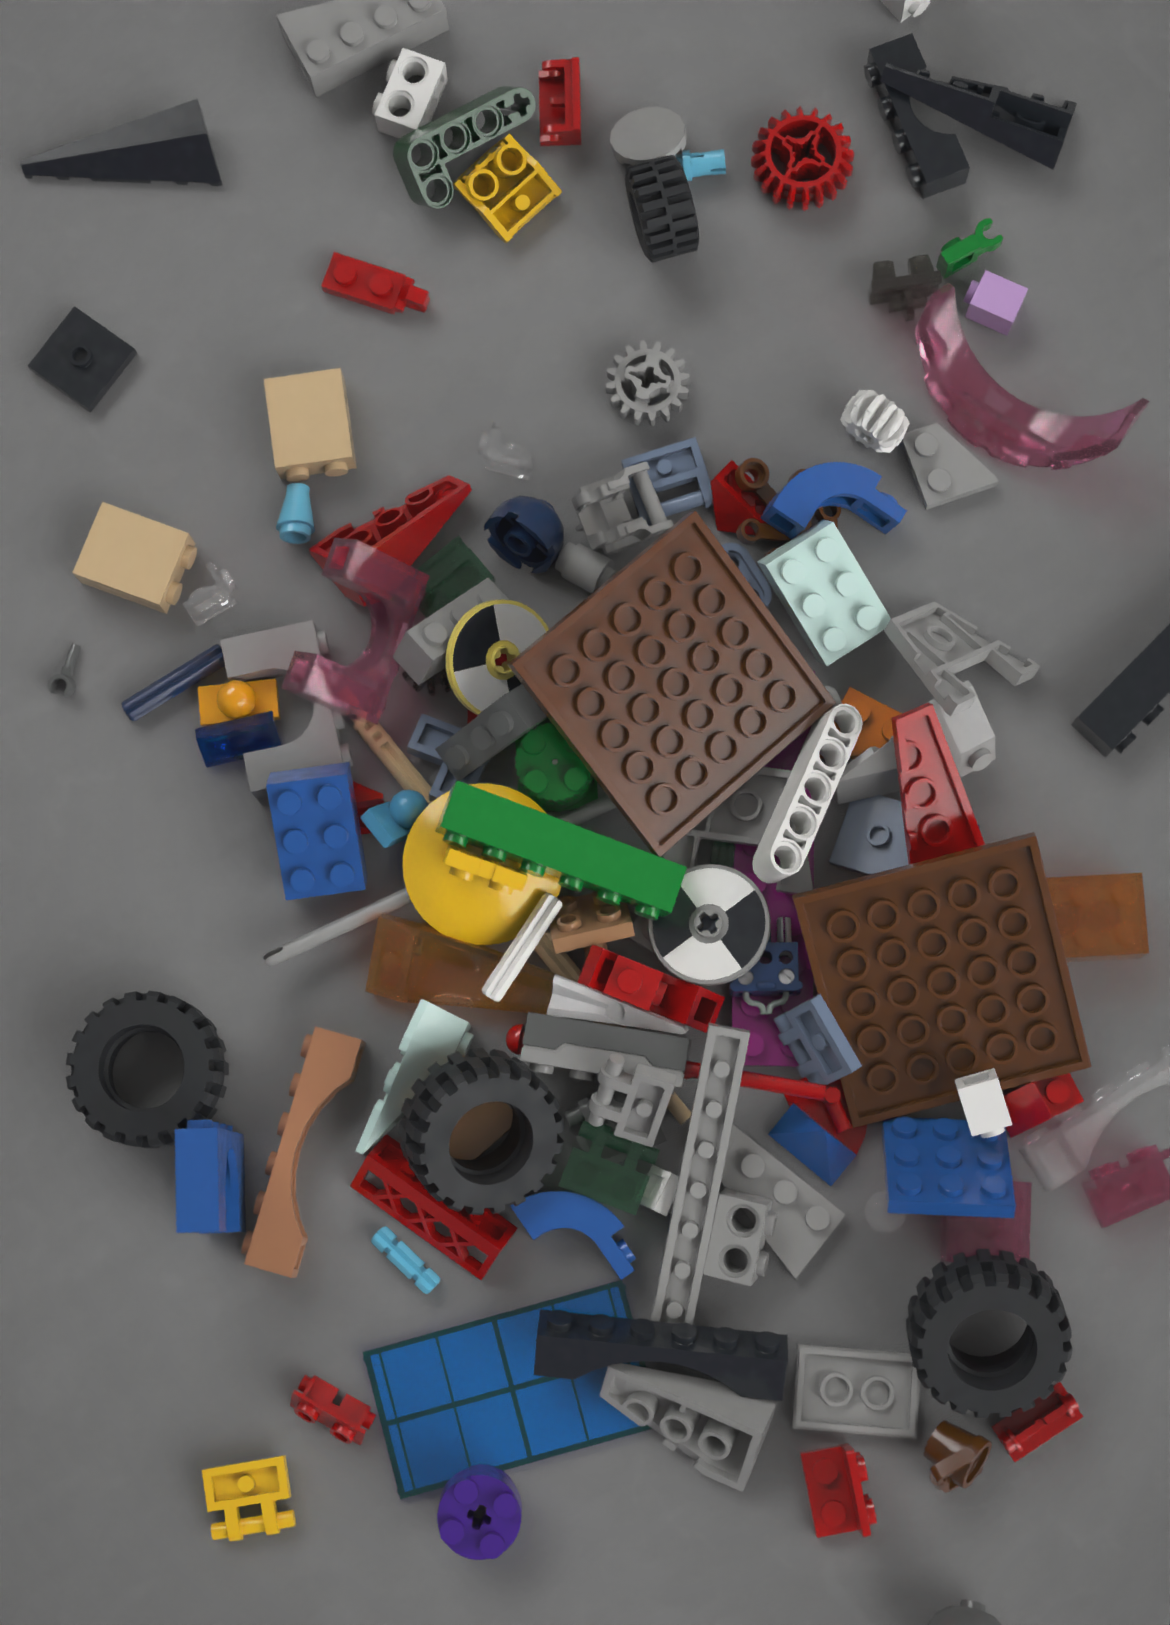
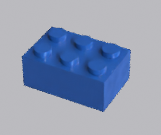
M350 762L270 772L266 788L286 901L366 890L368 873Z

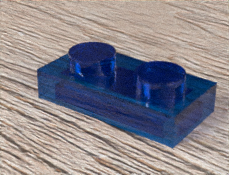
M273 711L195 729L196 740L206 768L244 759V753L283 745Z

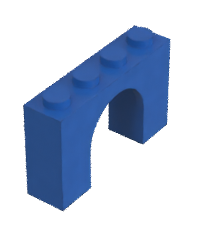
M213 1120L187 1121V1129H175L176 1233L246 1232L244 1134L233 1132V1126L219 1124V1122H213Z

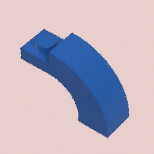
M548 1191L525 1197L526 1201L516 1207L514 1204L510 1206L533 1240L551 1230L560 1228L575 1229L586 1234L596 1243L621 1280L635 1271L630 1263L637 1258L623 1238L617 1243L612 1238L615 1233L625 1226L609 1209L597 1201L572 1192Z

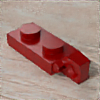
M337 252L333 253L321 285L322 291L393 315L395 312L403 313L405 307L425 313L430 301L429 292L413 286L414 279L406 277L405 274Z

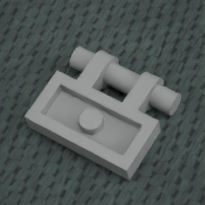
M612 1053L608 1058L607 1064L602 1065L598 1075L600 1085L598 1091L592 1094L588 1105L590 1110L588 1122L596 1127L603 1126L605 1119L617 1122L613 1135L653 1148L676 1083L677 1075L637 1063L634 1075L625 1073L623 1070L625 1058L620 1054ZM615 1091L627 1094L624 1104L614 1100L613 1095Z

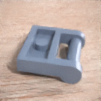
M696 437L621 460L623 469L647 461L650 470L647 472L656 493L693 481L697 482L698 491L660 502L666 517L704 505L705 509L714 506L711 481ZM630 478L629 489L638 518L643 517V520L646 519L648 526H651L652 523L633 478Z

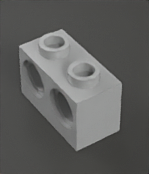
M728 1188L719 1193L703 1275L747 1286H752L758 1279V1276L764 1277L769 1261V1252L763 1251L766 1235L773 1236L777 1221V1212L771 1211L774 1199ZM739 1208H747L754 1213L756 1218L754 1227H745L738 1221L737 1211ZM738 1248L745 1252L748 1259L746 1267H737L731 1262L729 1258L730 1249Z

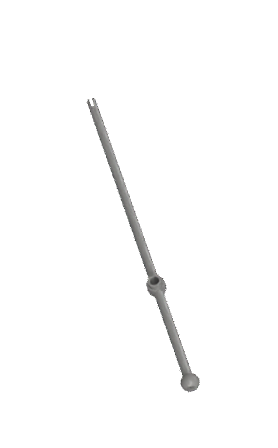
M825 686L836 701V704L830 709L842 704L836 689L831 686ZM604 795L557 818L578 826L617 807L608 795ZM406 888L268 951L263 957L265 964L270 967L276 966L412 903Z

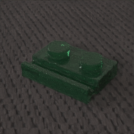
M458 535L401 581L398 586L426 619L486 578H489L494 583L495 577Z

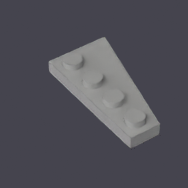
M732 1124L721 1183L728 1189L774 1199L771 1211L777 1212L776 1226L773 1236L766 1235L765 1241L792 1277L796 1279L846 1214ZM741 1208L755 1226L756 1218L754 1213L747 1208Z

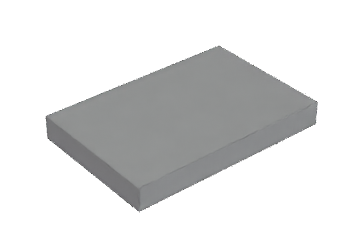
M797 1344L792 1429L917 1439L920 1380L918 1379L916 1368L913 1367L911 1353Z

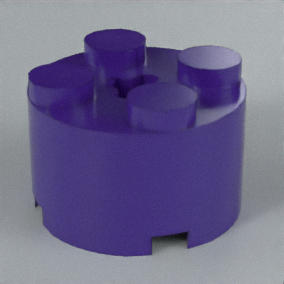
M478 1464L456 1473L445 1484L439 1501L437 1523L441 1539L451 1550L462 1557L473 1560L498 1558L512 1545L520 1530L522 1502L519 1491L507 1473L491 1465ZM479 1505L486 1507V1515H483L482 1518L474 1517V1511L478 1509Z

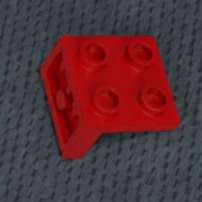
M848 1443L799 1452L816 1537L820 1538L857 1530L862 1537L872 1536L870 1525L877 1524L872 1498H869L868 1494H863L861 1482L868 1481L864 1456L860 1452H855Z

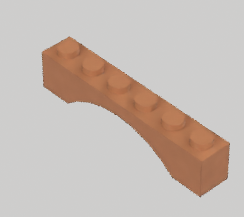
M316 1026L313 1035L307 1034L305 1036L300 1057L306 1058L301 1074H294L289 1089V1096L294 1097L289 1113L283 1112L277 1129V1135L282 1136L278 1152L272 1151L270 1153L265 1169V1174L270 1176L266 1192L260 1190L255 1201L253 1214L258 1215L254 1231L248 1230L243 1241L241 1254L246 1255L245 1265L290 1278L297 1277L308 1240L301 1221L296 1197V1172L300 1152L308 1131L321 1110L340 1091L355 1081L366 1042L362 1039Z

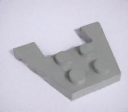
M935 601L890 619L884 630L950 717L970 708L978 696L953 674L985 661L1012 685L1017 686L1032 679L1040 668V665L1030 658L1023 663L1008 654L1011 647L1000 640L990 643L976 635L975 631L978 627Z
M769 767L761 768L666 852L664 859L686 866L687 869L695 867L701 839L758 847L791 774V770ZM789 820L791 829L797 833L794 823ZM808 855L798 872L777 882V892L798 894L814 889Z

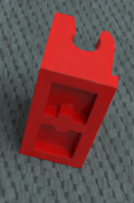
M579 57L542 62V70L539 71L540 146L582 145Z

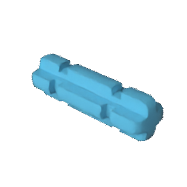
M388 1227L380 1228L372 1237V1244L381 1253L385 1251L388 1254L386 1258L408 1279L413 1278L416 1281L414 1285L423 1293H430L440 1282V1277L431 1268L426 1269L424 1267L425 1262L403 1241L398 1242L396 1240L397 1235Z

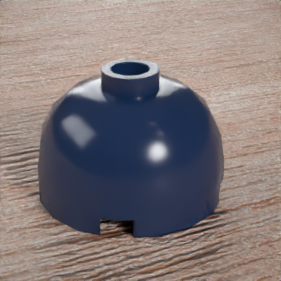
M520 495L504 501L495 509L484 525V531L489 528L491 534L487 539L490 547L500 558L519 570L523 563L529 567H534L531 573L539 574L546 572L563 547L564 527L558 514L549 502L535 497Z

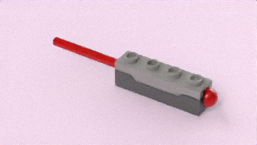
M528 1012L526 1027L524 1024L512 1026L508 1030L505 1039L508 1049L516 1055H521L520 1061L530 1062L529 1068L532 1071L553 1074L554 1067L570 1069L569 1077L593 1081L594 1073L599 1074L602 1065L607 1064L608 1058L612 1053L620 1054L625 1058L623 1066L625 1073L634 1075L637 1063L677 1075L674 1088H684L685 1079H698L701 1065L699 1062L688 1061L692 1042L689 1038ZM744 1070L740 1087L824 1101L826 1085Z

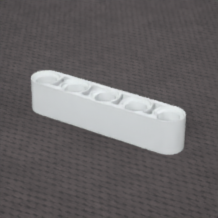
M839 704L825 712L812 724L753 857V871L761 881L776 883L798 872L803 866L862 730V717L854 706ZM834 721L838 724L840 731L836 728ZM819 754L824 757L826 765L821 761ZM804 787L809 790L811 799L807 796ZM789 820L794 823L797 833L791 829ZM774 854L779 857L782 865L781 868L776 864Z

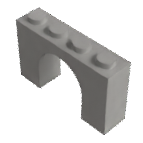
M309 620L220 640L227 677L230 681L240 680L247 682L274 677H288L304 684L311 691L313 697V716L309 726L301 736L281 746L243 754L250 792L256 799L268 796L266 783L270 772L350 762V766H353L349 744L341 743L339 729L345 728L342 709L340 705L334 706L331 692L337 690V683L333 668H326L323 654L330 653L325 630L318 631L314 621Z

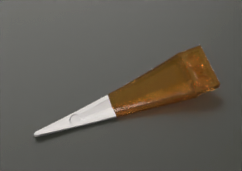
M386 913L378 917L365 992L404 1003L419 1004L420 1000L423 999L434 1005L522 1013L532 1012L675 1034H684L689 1030L683 1024L643 1010L527 962L502 1000L495 1002L483 994L482 987L505 953L485 945H475L443 935L425 921L418 923Z

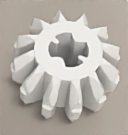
M859 390L846 404L840 419L843 426L846 427L847 433L853 435L856 441H860L866 448L870 447L880 453H890L895 446L897 447L904 438L907 427L910 424L908 418L904 416V411L898 408L894 401L888 400L884 394L878 395L874 390Z

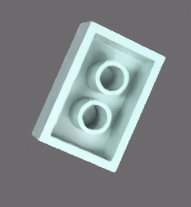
M821 520L757 561L816 661L825 666L832 664L885 630L891 619L832 521Z

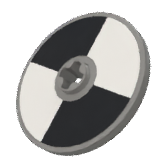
M715 864L699 865L686 869L672 913L664 917L658 916L657 920L649 919L651 944L662 964L671 973L684 981L706 986L728 983L747 973L762 956L769 940L771 927L767 902L755 883L746 875L733 868ZM706 916H709L712 920L719 917V920L715 923L717 931L712 934L708 930L700 932L704 927L701 920Z

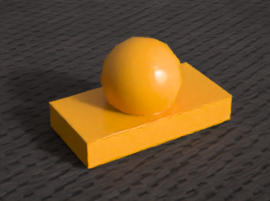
M276 679L247 682L232 680L225 684L198 687L200 725L203 728L281 720L278 681Z

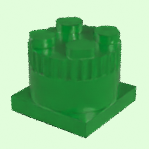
M545 723L543 726L539 725L536 729L530 730L515 741V769L518 791L530 797L545 812L572 811L598 799L597 781L553 724Z

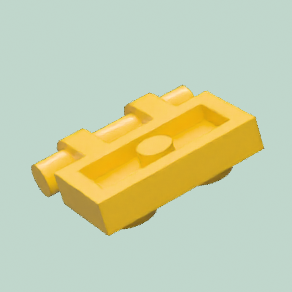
M286 1455L202 1470L207 1512L224 1509L225 1521L211 1523L213 1540L229 1538L230 1542L243 1540L244 1535L266 1532V1535L279 1534L280 1529L296 1526L294 1510L278 1512L276 1507V1500L292 1497ZM261 1503L262 1515L241 1518L239 1507Z

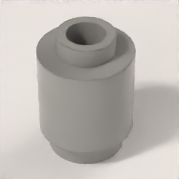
M571 542L567 543L555 565V570L562 573V578L590 593L596 591L616 574V570L612 569V559L595 550L592 551L591 548L581 543L577 545Z

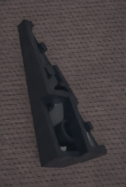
M888 62L885 65L880 80L1054 170L1077 104L1066 100L1062 107L1044 103V96L1033 93L1031 98L1011 92L1007 87L952 76L949 83L930 79L929 71L919 69L915 74L894 67L893 63Z
M198 99L20 160L22 171L27 179H32L33 176H52L58 180H69V177L90 178L92 181L151 184V181H172L177 185H188V182L209 183L211 186L223 185Z

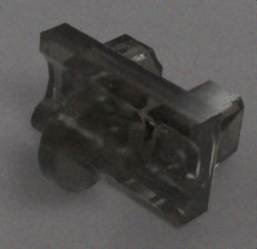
M927 254L908 259L909 275L896 277L893 261L886 260L873 263L868 291L869 305L887 303L889 313L902 311L905 322L914 321V309L926 308L928 306L927 297L938 295L939 284L942 283L940 270L934 271L930 257Z

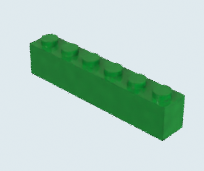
M458 780L451 787L435 831L443 834V841L450 845L463 849L466 848L467 844L483 849L481 855L485 858L504 863L507 858L520 863V870L527 874L543 877L544 873L559 878L558 884L567 889L581 892L582 887L597 892L596 898L602 902L619 906L620 902L635 906L634 912L652 920H657L658 916L664 917L672 913L687 869L686 866Z

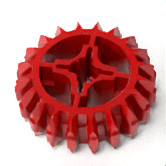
M799 106L796 109V116H791L784 109L781 112V121L771 116L768 120V128L761 127L759 129V140H755L752 144V152L755 155L751 156L750 165L756 169L753 174L755 182H763L761 184L763 195L774 191L772 196L774 204L784 198L787 200L786 207L790 210L794 206V202H800L801 208L805 212L808 209L809 202L813 201L820 209L823 206L824 197L833 201L837 197L836 189L843 190L846 188L847 179L845 177L852 175L853 166L850 163L854 160V151L849 149L851 145L850 135H842L844 130L842 123L831 126L832 116L830 113L824 116L823 119L818 118L816 107L811 111L810 115H804V110ZM798 136H804V137L801 138V139H795V138H793V137H798ZM820 143L830 152L833 160L832 166L826 163L825 157L818 152ZM773 152L779 155L780 161L786 164V173L784 175L776 169L772 161L771 155ZM802 179H811V180H813V181H808V182H799V181L802 180Z

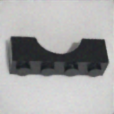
M911 33L870 48L867 65H864L865 78L871 88L875 87L880 97L878 99V107L883 120H890L894 130L892 132L893 144L899 155L904 153L908 163L906 172L913 188L918 187L924 199L965 184L970 166L956 134L939 133L924 126L912 111L910 96L880 81L887 62L893 63L894 67L915 74L919 69L926 70L927 66L913 34Z

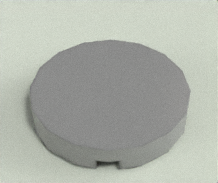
M658 106L644 107L629 112L617 121L611 131L610 143L616 160L622 165L625 162L633 166L669 155L675 156L680 149L684 150L687 133L681 116L671 109Z

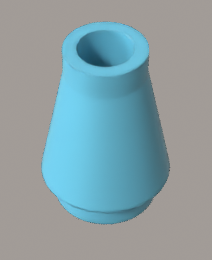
M291 483L286 488V496L276 529L280 532V539L287 543H306L310 541L311 534L315 532L309 496L310 487L306 484Z

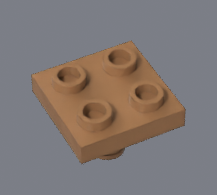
M595 891L577 897L571 895L558 897L562 902V908L549 926L555 954L583 948L586 961L592 944L608 950L607 942L635 936L627 903L620 902L619 906L602 902L596 898L597 892Z

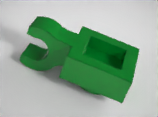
M991 218L981 220L977 224L974 234L963 240L960 237H956L941 248L936 268L943 279L977 261L978 256L994 251L1000 247L1003 241L1002 235H998L993 239H988L983 235V232L992 226L993 221Z

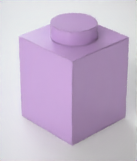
M985 270L980 283L972 280L963 302L969 304L965 318L1007 336L1021 308L1028 288Z

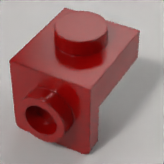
M618 954L603 993L649 1011L651 1004L659 1007L668 984L661 981L663 972Z

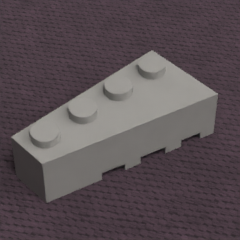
M334 0L276 15L282 36L316 97L399 56L402 48L410 50L449 30L446 8L441 0Z

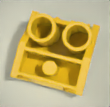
M510 133L488 149L453 182L454 189L458 190L504 243L511 240L527 222L562 193V190L539 162Z

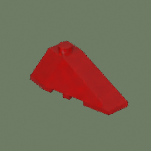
M448 475L407 495L404 505L387 510L384 507L372 512L375 519L356 528H353L351 523L346 524L308 550L343 595L365 607L368 604L379 601L385 592L398 583L472 489L469 483Z

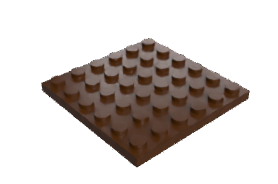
M696 511L686 514L507 664L652 854L659 857L836 704V701Z
M1034 832L792 895L818 995L821 994L862 1065L853 1073L840 1078L853 1128L961 1101L954 1079L995 1068L1001 1089L1004 1090L1032 1081L1035 1082L1092 1067L1041 853Z

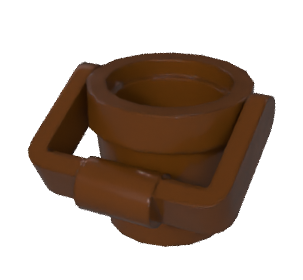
M946 1420L940 1422L931 1434L923 1453L934 1464L930 1468L931 1483L936 1489L943 1490L944 1493L950 1492L959 1486L966 1489L982 1473L983 1466L992 1447V1442L982 1435L977 1436Z

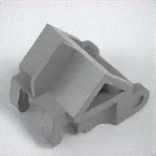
M647 461L626 467L612 477L580 487L578 489L579 493L572 498V504L581 523L575 528L576 532L584 531L592 551L602 548L605 555L617 554L653 536L664 533L673 526L672 520H667L647 472L650 470ZM630 478H633L652 526H648L646 519L643 520V517L631 519L622 494L630 488Z

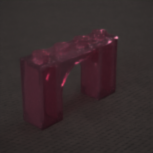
M334 538L322 576L355 591L366 602L372 623L368 645L359 658L345 666L318 654L294 651L282 689L355 721L378 725L380 717L386 708V699L393 679L400 667L393 658V655L406 631L412 628L419 605L425 596L429 575L359 540Z

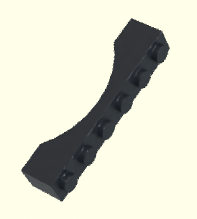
M540 1310L534 1375L575 1380L593 1370L613 1364L633 1361H659L686 1366L706 1373L727 1385L741 1397L782 1401L788 1364V1335L775 1334L769 1331L735 1330L729 1327L696 1326L689 1323L657 1322L643 1318L609 1317L604 1314L589 1315L569 1313L564 1310Z

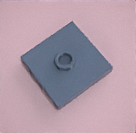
M881 795L851 801L829 863L833 866L866 876L908 865L901 801Z

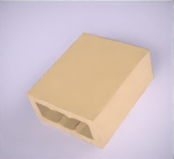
M341 368L264 379L274 464L280 479H286L289 482H301L309 479V475L325 473L326 476L331 477L341 476L348 473V469L357 468L346 384Z
M102 502L72 573L83 584L167 614L170 605H175L180 598L182 592L180 580L185 569L189 570L195 561L197 548L194 546L196 543L190 534L185 531Z

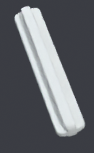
M550 893L543 894L482 987L484 995L495 1002L502 1000L562 908L561 900Z

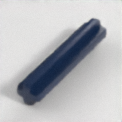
M218 644L210 647L124 700L121 705L127 717L132 721L138 720L224 667L222 647Z

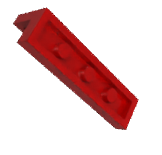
M387 1134L367 1155L350 1184V1187L481 1281L518 1229L498 1213L492 1214L488 1208H484L482 1215H470L464 1207L461 1211L457 1212L447 1208L443 1201L434 1199L409 1167L408 1161L403 1156L400 1143ZM369 1171L383 1181L385 1189H378L365 1180ZM400 1198H408L415 1203L418 1212L411 1213L404 1208ZM433 1222H441L447 1226L451 1236H443L436 1231ZM466 1246H475L487 1255L483 1264L469 1254Z

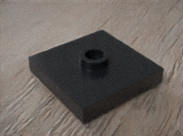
M74 306L31 360L28 367L35 374L91 413L137 352L131 345Z

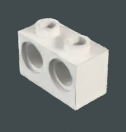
M402 48L398 60L393 59L389 65L386 75L388 84L384 93H378L373 104L372 115H375L378 131L400 139L402 136L431 122L448 81L445 62ZM414 75L424 77L417 83L407 81L408 78ZM401 108L409 110V112L402 117L392 115L396 110Z

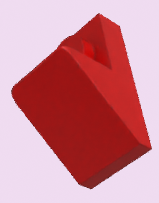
M1067 1073L1035 1082L1032 1081L1004 1095L1012 1122L1011 1126L1006 1127V1131L1009 1137L1012 1138L1084 1102L1071 1074Z

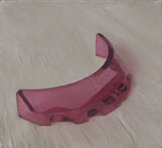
M949 283L931 295L916 326V345L919 344L921 360L926 375L924 379L925 385L931 398L935 396L940 406L948 415L947 421L975 447L984 448L990 456L1015 466L1026 468L1029 465L1051 467V470H1060L1105 456L1120 446L1150 402L1142 398L1134 404L1106 414L1068 416L1036 408L1016 398L1001 387L985 371L973 354L959 321L955 286Z

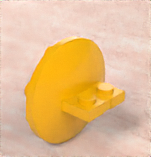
M492 783L468 784L547 814L530 797L513 788ZM449 790L423 809L407 836L403 852V876L410 900L421 917L430 926L456 941L473 945H493L513 940L543 894L550 893L556 898L558 897L561 885L558 884L559 878L544 873L543 877L533 876L521 871V864L506 858L504 863L496 862L482 856L483 849L469 844L463 849L444 842V835L435 831L450 793Z

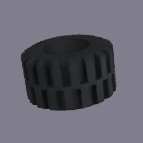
M669 155L627 167L625 186L629 207L641 248L649 261L654 263L697 251L699 227L686 175L676 157Z

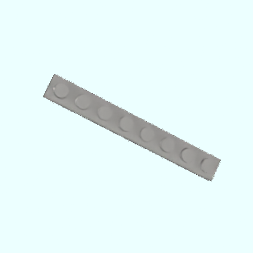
M714 1023L708 1024L650 1321L676 1324L689 1323L693 1325L750 1037L749 1030Z

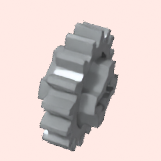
M645 340L640 342V350L634 351L630 345L625 346L626 357L623 358L622 356L615 355L613 360L616 368L607 369V378L611 381L606 383V393L614 394L610 398L611 407L622 406L620 417L625 419L630 414L634 415V425L637 426L641 423L642 418H648L651 427L655 426L656 417L661 416L666 422L670 421L669 410L672 409L680 412L682 410V403L679 399H688L689 389L684 386L689 384L690 376L689 373H681L685 369L684 359L674 362L675 349L671 348L666 353L661 352V342L658 341L653 349H647ZM640 362H643V363L637 365L636 367H633V365H635V364H637V363H640ZM660 366H664L671 376L664 375ZM647 379L653 380L649 388L642 387V384H645ZM622 387H625V391L632 392L635 398L634 402L626 396ZM659 400H663V401H662L661 403H659V404L652 405V404H654L655 402H657V401H659Z

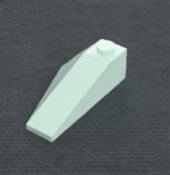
M420 1000L398 1048L401 1050L400 1054L403 1055L401 1063L396 1062L392 1069L389 1070L383 1088L386 1095L383 1100L379 1099L376 1102L356 1152L367 1156L380 1140L405 1116L401 1111L404 1100L406 1098H413L415 1093L411 1087L418 1078L424 1081L430 1075V1072L427 1070L435 1062L440 1066L449 1062L447 1056L458 1051L462 1055H466L474 1037L473 1034L469 1033L471 1028L469 1022L428 1001Z

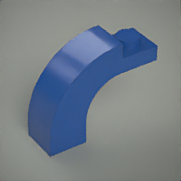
M829 462L810 467L791 479L772 498L760 519L792 540L806 528L817 509L825 506H838L850 510L886 535L901 522L907 510L898 505L897 500L893 496L875 489L882 477L878 473L852 463Z

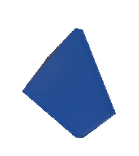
M795 1103L789 1107L768 1133L770 1137L830 1186L834 1184L856 1157L852 1150Z

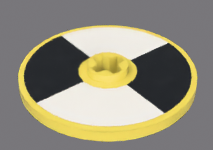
M490 600L470 609L454 627L446 649L447 677L458 700L476 715L480 714L504 694L522 684L507 664L549 630L544 620L533 609L513 600ZM501 654H506L507 661L503 662L502 666H496L495 659L501 657Z

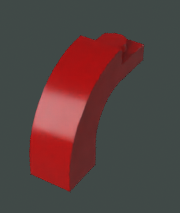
M592 944L578 983L603 993L618 954ZM664 973L661 981L668 984L659 1007L651 1004L649 1011L707 1034L708 1024H715L725 997Z

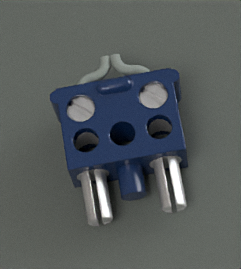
M783 917L777 919V942H771L770 929L769 940L761 957H767L771 962L769 964H762L758 960L747 973L733 980L729 985V994L731 996L743 997L747 1004L758 1007L761 1014H772L775 1006L783 1005L789 996H798L802 992L803 983L799 981L798 942H792L790 918L785 917L786 942H783ZM786 956L791 962L783 964L779 958ZM782 996L781 999L769 1003L767 1009L760 1001L750 999V997Z

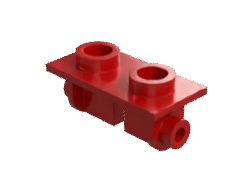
M305 1374L297 1388L303 1394L296 1390L292 1393L290 1406L295 1408V1414L306 1422L314 1424L318 1421L330 1428V1433L343 1443L351 1444L353 1441L361 1446L366 1434V1430L361 1427L363 1426L369 1430L377 1416L371 1412L372 1407L347 1393L341 1404L337 1406L332 1402L337 1396L339 1389L316 1375L311 1378Z
M1061 1382L1053 1385L1054 1391L1046 1399L1043 1400L1040 1396L1034 1400L1035 1407L1023 1412L1022 1408H1018L1012 1412V1416L1005 1417L991 1426L1014 1463L1083 1418L1078 1409L1077 1401L1071 1393L1068 1394Z

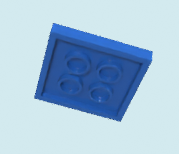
M904 1116L882 1120L881 1130L887 1213L1014 1218L1016 1202L1006 1127H1004L1005 1131L997 1136L982 1138L980 1134L971 1136L967 1120L911 1118Z

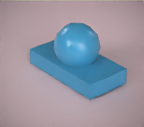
M401 790L393 796L391 801L369 808L360 818L382 847L387 848L407 839L413 823L423 809L428 806V803L418 791Z

